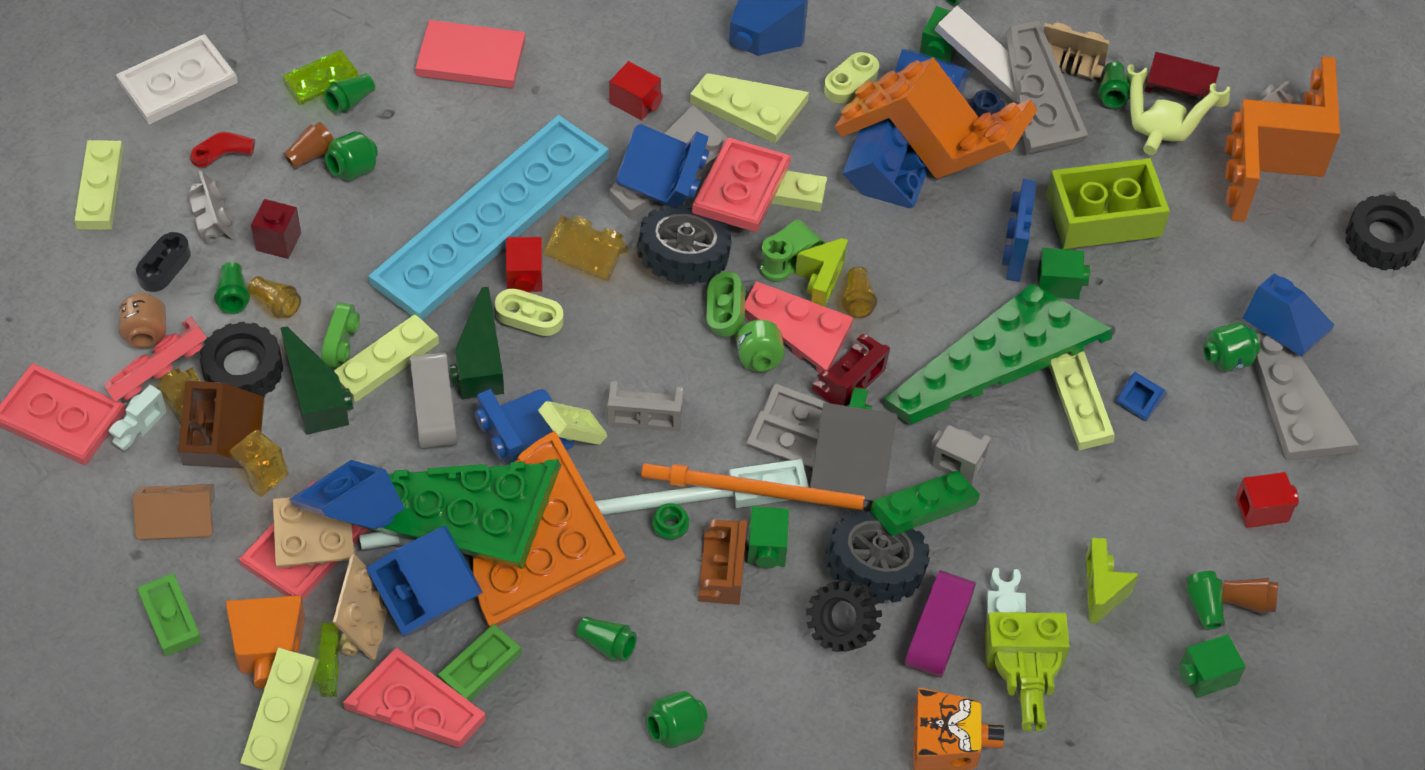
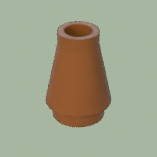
M321 122L314 126L310 124L283 155L294 169H297L301 165L325 155L329 143L334 138Z
M1269 578L1237 581L1224 580L1223 603L1232 604L1266 615V612L1276 613L1278 582H1271Z

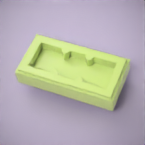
M546 401L538 410L551 429L556 431L558 437L569 441L577 440L600 445L607 438V433L590 410Z

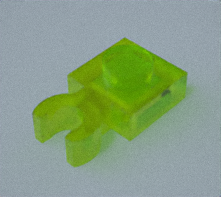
M322 623L319 662L312 681L318 682L321 697H337L340 632H338V627L334 623Z

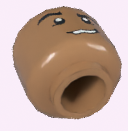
M137 293L123 300L119 306V334L122 339L137 348L151 347L162 339L166 334V308L163 302L147 293Z

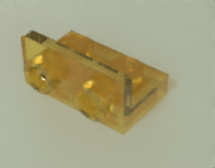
M561 215L544 254L609 282L621 254H627L629 247L622 241L623 235L609 228H604L603 232L591 228L592 223L577 215H573L572 220Z

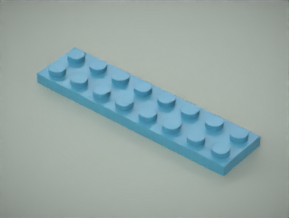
M557 115L368 276L369 284L411 316L415 314L423 320L504 250L507 237H519L609 158V149L562 116Z

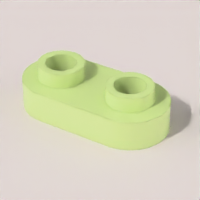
M865 52L851 55L827 75L824 86L825 96L830 101L839 104L848 103L855 99L857 96L855 91L867 81L872 83L876 81L879 72L877 58Z
M519 289L504 290L495 299V314L497 319L503 324L541 336L556 334L563 326V309L554 300Z

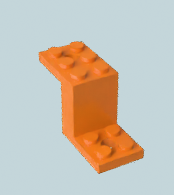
M1322 56L1318 69L1312 70L1310 92H1304L1302 105L1243 99L1240 111L1234 112L1231 125L1233 133L1227 134L1224 147L1225 154H1230V160L1226 164L1225 179L1230 180L1231 185L1228 186L1226 193V206L1231 207L1232 221H1246L1260 180V171L1324 177L1340 136L1335 57Z
M933 57L921 63L916 60L898 73L890 71L877 82L867 81L855 91L857 95L855 99L842 109V117L835 125V129L844 137L890 118L934 177L939 179L1012 151L1038 109L1031 100H1027L1020 104L1010 103L997 113L991 115L988 112L978 117Z

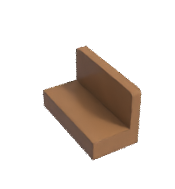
M214 484L138 487L133 494L136 538L141 540L211 536L213 533L211 505L215 500Z

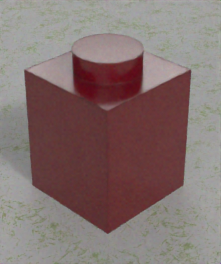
M267 199L263 200L251 224L256 251L289 259L301 235L297 207Z

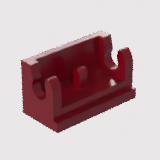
M1155 51L1145 92L1151 93L1152 87L1156 86L1205 98L1210 93V85L1212 83L1216 84L1220 67Z
M861 334L857 341L865 345L869 351L855 343L851 350L829 371L822 370L817 375L820 379L812 384L811 390L831 404L848 406L854 387L866 389L885 371L890 347L886 344H880L866 334Z

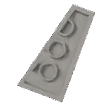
M1039 20L1010 26L1006 32L1017 103L1020 104L1031 100L1038 109L1023 132L1026 154L1083 142L1087 138L1088 133Z
M692 105L664 134L688 143L696 131L709 136L705 149L710 150L709 156L703 169L698 168L695 176L697 178L712 168L727 136ZM617 183L609 189V199L630 219L657 203V201L623 188Z
M1266 333L1257 334L1260 352L1256 355L1254 365L1285 459L1294 460L1356 453L1359 443L1302 357Z

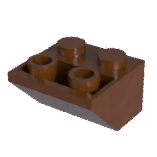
M185 381L178 453L183 465L258 469L264 396L221 382Z

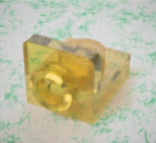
M193 367L184 372L176 368L159 378L162 383L157 389L162 392L164 399L180 425L185 381H200Z
M254 430L230 449L231 457L244 467L251 490L260 497L289 475L282 449L259 430Z

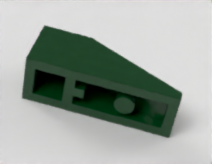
M489 286L481 287L455 348L456 364L449 365L452 386L460 387L461 400L477 398V394L491 389L494 395L504 394L503 370Z
M288 326L281 327L284 349L306 435L349 425L347 411L354 409L349 388L342 389L339 376Z

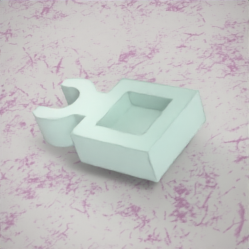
M149 385L141 394H137L132 398L125 409L127 416L123 420L115 422L109 429V433L115 437L112 443L125 451L134 442L137 434L143 437L163 417L167 410L160 390Z
M999 568L993 569L990 585L994 591H987L986 622L989 612H1026V593L1016 592L1021 579L1018 569H1014L1010 582L1000 579Z

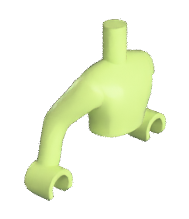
M1133 64L1127 67V79L1131 86L1130 111L1132 125L1135 131L1148 136L1143 150L1149 155L1156 153L1162 140L1170 142L1185 141L1212 106L1224 107L1230 101V87H1227L1223 92H1216V84L1212 83L1210 85V93L1196 104L1188 115L1183 105L1168 100H1156L1152 107L1144 112L1143 86L1147 83V68L1145 67L1140 73H1134Z

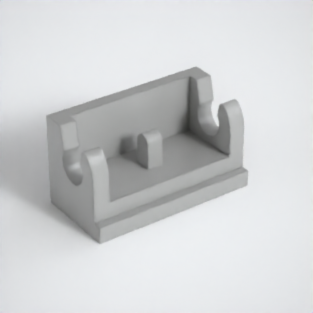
M611 380L607 405L608 426L680 432L684 386H676L675 395L623 391L619 390L618 381Z

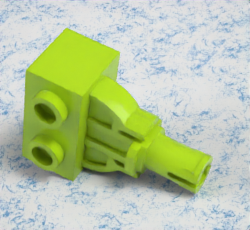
M989 612L983 633L986 668L997 669L1000 676L1007 682L1009 695H1015L1016 688L1018 687L1017 698L1021 704L1022 729L1031 732V724H1034L1035 732L1043 731L1047 728L1043 694L1045 691V696H1050L1055 691L1054 678L1059 673V670L1063 669L1070 648L1066 613Z

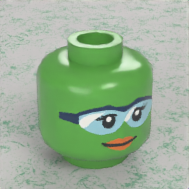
M758 319L743 325L738 331L736 342L739 359L746 369L753 372H767L776 368L783 361L785 355L781 330L776 324L768 320Z

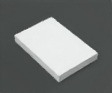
M205 34L116 74L117 82L148 124H152L238 83L235 72Z

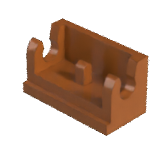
M712 520L709 522V529L712 531H705L698 601L740 605L747 520H740L739 522Z

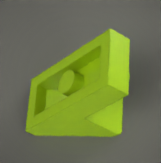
M840 238L798 253L795 273L798 276L810 279L807 293L812 295L811 302L824 307L827 306L846 261L847 239Z
M1091 538L1086 554L1089 623L1099 622L1133 592L1139 576L1138 573L1113 572L1114 556L1113 553H1107L1106 538Z

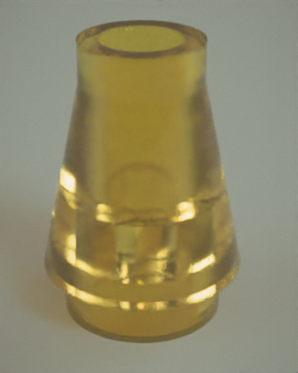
M853 267L847 273L848 279L842 299V306L851 317L865 318L873 313L877 305V298L870 283L868 271L863 267Z
M261 276L254 277L249 283L248 291L250 295L255 297L274 317L287 319L298 311L301 304V296L297 293L295 287L267 280Z

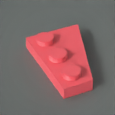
M757 281L745 301L746 319L750 322L758 319L768 320L776 324L781 330L783 342L792 348V353L801 360L805 358L815 365L818 373L822 370L829 371L853 326L854 317Z
M192 316L182 322L185 330L181 333L165 335L156 342L157 345L153 348V355L148 357L147 354L137 357L104 383L107 392L115 402L120 398L124 400L132 398L142 390L141 384L152 376L155 379L162 377L173 368L171 364L182 355L188 358L203 347L201 342L207 339V337Z
M397 647L343 702L345 710L457 748H461L486 721V713Z

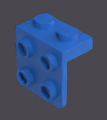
M637 125L629 140L616 177V183L623 188L664 205H670V207H676V204L682 205L687 198L692 199L698 188L699 180L695 179L698 168L703 169L708 159L710 150L705 149L709 136L696 131L688 143H685L645 125Z
M491 389L477 394L478 410L474 412L477 423L482 431H487L497 458H502L506 466L510 465V462H516L517 457L536 441L553 432L538 411L546 401L553 402L546 390L539 389L501 406ZM559 437L566 450L574 446L575 440L569 441Z

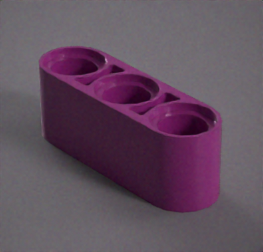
M939 570L905 660L906 666L942 678L968 610L976 582Z

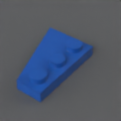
M1023 179L1020 192H1013L1010 212H1016V218H1009L1006 238L1012 239V244H1005L1002 265L1008 266L1006 280L1020 282L1030 239L1029 232L1037 181Z

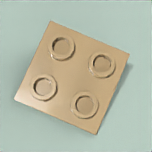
M1045 23L1044 33L1058 66H1060L1062 57L1065 55L1061 72H1065L1069 58L1074 57L1071 70L1072 75L1075 74L1079 59H1081L1077 76L1093 80L1094 77L1100 79L1106 64L1109 40H1105L1102 35L1095 32H1085L1083 34L1073 31L1071 27L1062 23H1054L1053 25Z
M292 497L273 499L276 568L286 567V569H289L291 566L305 564L313 566L315 563L325 565V562L344 561L345 563L350 560L351 554H355L352 523L292 506L289 500Z
M351 554L333 623L343 632L339 642L343 654L355 656L357 651H362L371 661H375L379 644L383 639V628L388 608L366 570L367 566L355 554Z

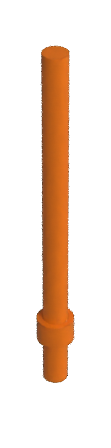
M644 463L641 473L642 478L668 481L670 486L686 488L688 484L862 511L865 496L689 470V466L673 464L672 467Z

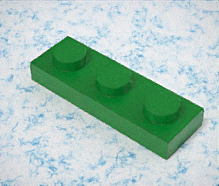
M957 470L876 499L872 503L870 512L894 536L977 504L980 493Z

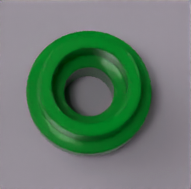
M664 504L653 514V530L663 539H678L685 535L689 529V516L678 504ZM668 521H673L676 523V525L669 526L665 523Z

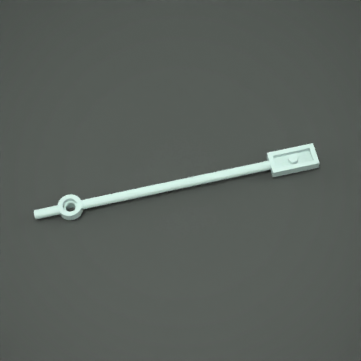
M802 459L729 469V476L809 487ZM696 486L595 501L602 515L661 507L667 503L683 504L731 496L734 498L736 508L790 500ZM383 532L360 535L361 550L399 544L403 546L414 541Z

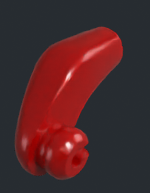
M226 131L219 132L195 146L191 150L190 160L196 167L204 168L226 154L237 153L252 156L255 149V139Z

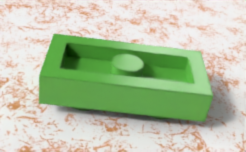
M174 573L137 587L165 657L202 642Z
M493 624L438 674V678L471 702L522 655L521 647Z

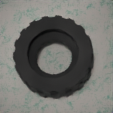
M1382 194L1376 197H1367V200H1362L1358 203L1357 208L1352 213L1345 232L1347 234L1345 238L1346 244H1349V250L1357 256L1359 261L1367 263L1372 268L1376 267L1385 271L1388 269H1393V271L1400 270L1401 267L1406 268L1412 261L1416 260L1424 244L1425 217L1420 214V210L1417 207L1412 206L1407 200L1399 199L1397 196ZM1374 222L1391 224L1403 233V239L1399 243L1382 241L1371 234L1370 225Z
M245 322L230 323L221 329H216L204 341L205 345L200 350V364L205 382L226 383L264 397L268 392H272L276 388L275 385L277 383H280L282 378L281 372H283L284 368L280 345L275 335H272L266 327H260L257 323L253 322L251 324ZM252 350L258 354L260 358L259 366L250 373L232 375L224 368L225 358L233 352Z

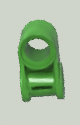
M801 220L792 221L784 229L763 241L762 254L764 259L760 264L761 275L773 282L785 280L796 272L798 253L825 244V241Z

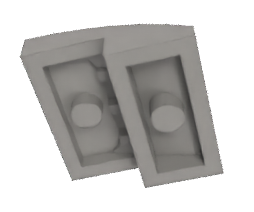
M775 383L763 412H759L746 443L747 446L787 461L802 459L804 467L813 470L823 402H828Z

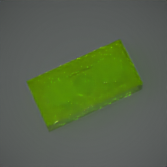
M342 49L284 74L282 77L285 87L300 106L324 95L325 89L329 87L331 82L357 77L358 72Z

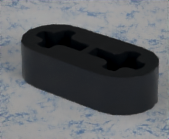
M169 232L157 240L136 267V274L141 288L149 292H158L170 284L191 257L186 236L178 232Z

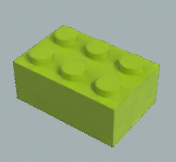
M1151 158L1051 171L1046 198L1063 249L1163 236L1170 210Z

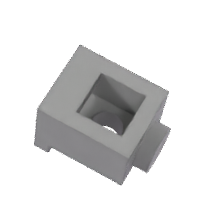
M948 425L945 431L938 430L932 441L930 450L935 451L932 466L946 473L958 470L972 484L987 459L992 437L984 435L981 440L969 431L959 430Z

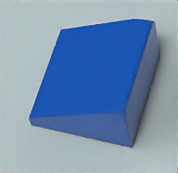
M1134 371L1115 402L1147 421L1163 401L1167 392L1162 387Z

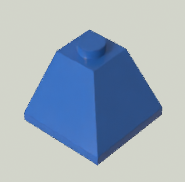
M738 0L730 21L729 44L757 56L802 46L805 39L808 0Z
M1275 273L1258 286L1242 318L1301 357L1334 327V323L1305 292L1295 287L1289 279L1280 277Z
M354 460L348 461L289 499L292 506L372 529L382 528L390 524L394 520V515L405 509L386 469Z

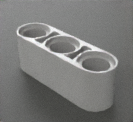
M446 352L410 356L420 449L457 444Z

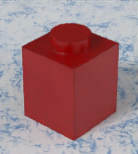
M630 61L609 81V103L641 121L651 111L657 110L662 102L661 78Z
M507 237V289L543 292L542 237Z
M1286 472L1244 477L1235 497L1246 528L1287 523L1299 502L1297 489L1294 485H1290Z

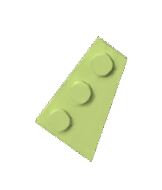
M707 73L690 93L691 104L775 144L808 102L809 92L710 73Z

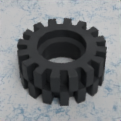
M845 580L826 584L827 586L816 590L818 595L811 596L809 600L813 607L806 609V615L812 616V621L806 623L808 629L814 628L816 631L811 635L813 639L822 640L820 646L825 649L832 648L831 651L845 652L862 648L867 645L866 642L872 641L876 637L873 632L880 630L881 623L876 622L877 617H882V610L876 611L875 605L880 602L877 597H870L873 591L869 587L862 588V583ZM840 601L850 603L856 612V622L848 631L837 628L832 620V610Z

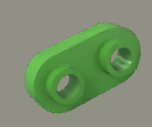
M731 271L721 272L714 276L709 282L707 290V322L714 334L720 337H728L737 333L745 321V286L738 274Z
M338 302L331 318L321 359L330 368L337 369L341 366L342 362L346 363L349 359L351 349L349 340L352 333H357L360 324V313L355 312L353 304Z

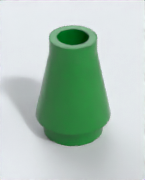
M1117 61L1110 62L1105 66V73L1098 91L1100 100L1110 108H1120L1130 99V85L1124 66Z
M367 73L331 82L324 91L326 104L334 113H347L368 94L375 91V83Z
M228 262L221 267V275L214 295L215 303L219 309L228 314L242 312L250 301V293L242 273V267L236 262Z
M1201 571L1186 578L1187 586L1185 591L1201 621L1203 630H1213L1224 626L1222 580L1217 578L1215 571Z
M586 616L581 620L577 629L578 638L585 640L612 661H617L618 659L626 661L636 646L637 634L631 631L629 625L596 620Z

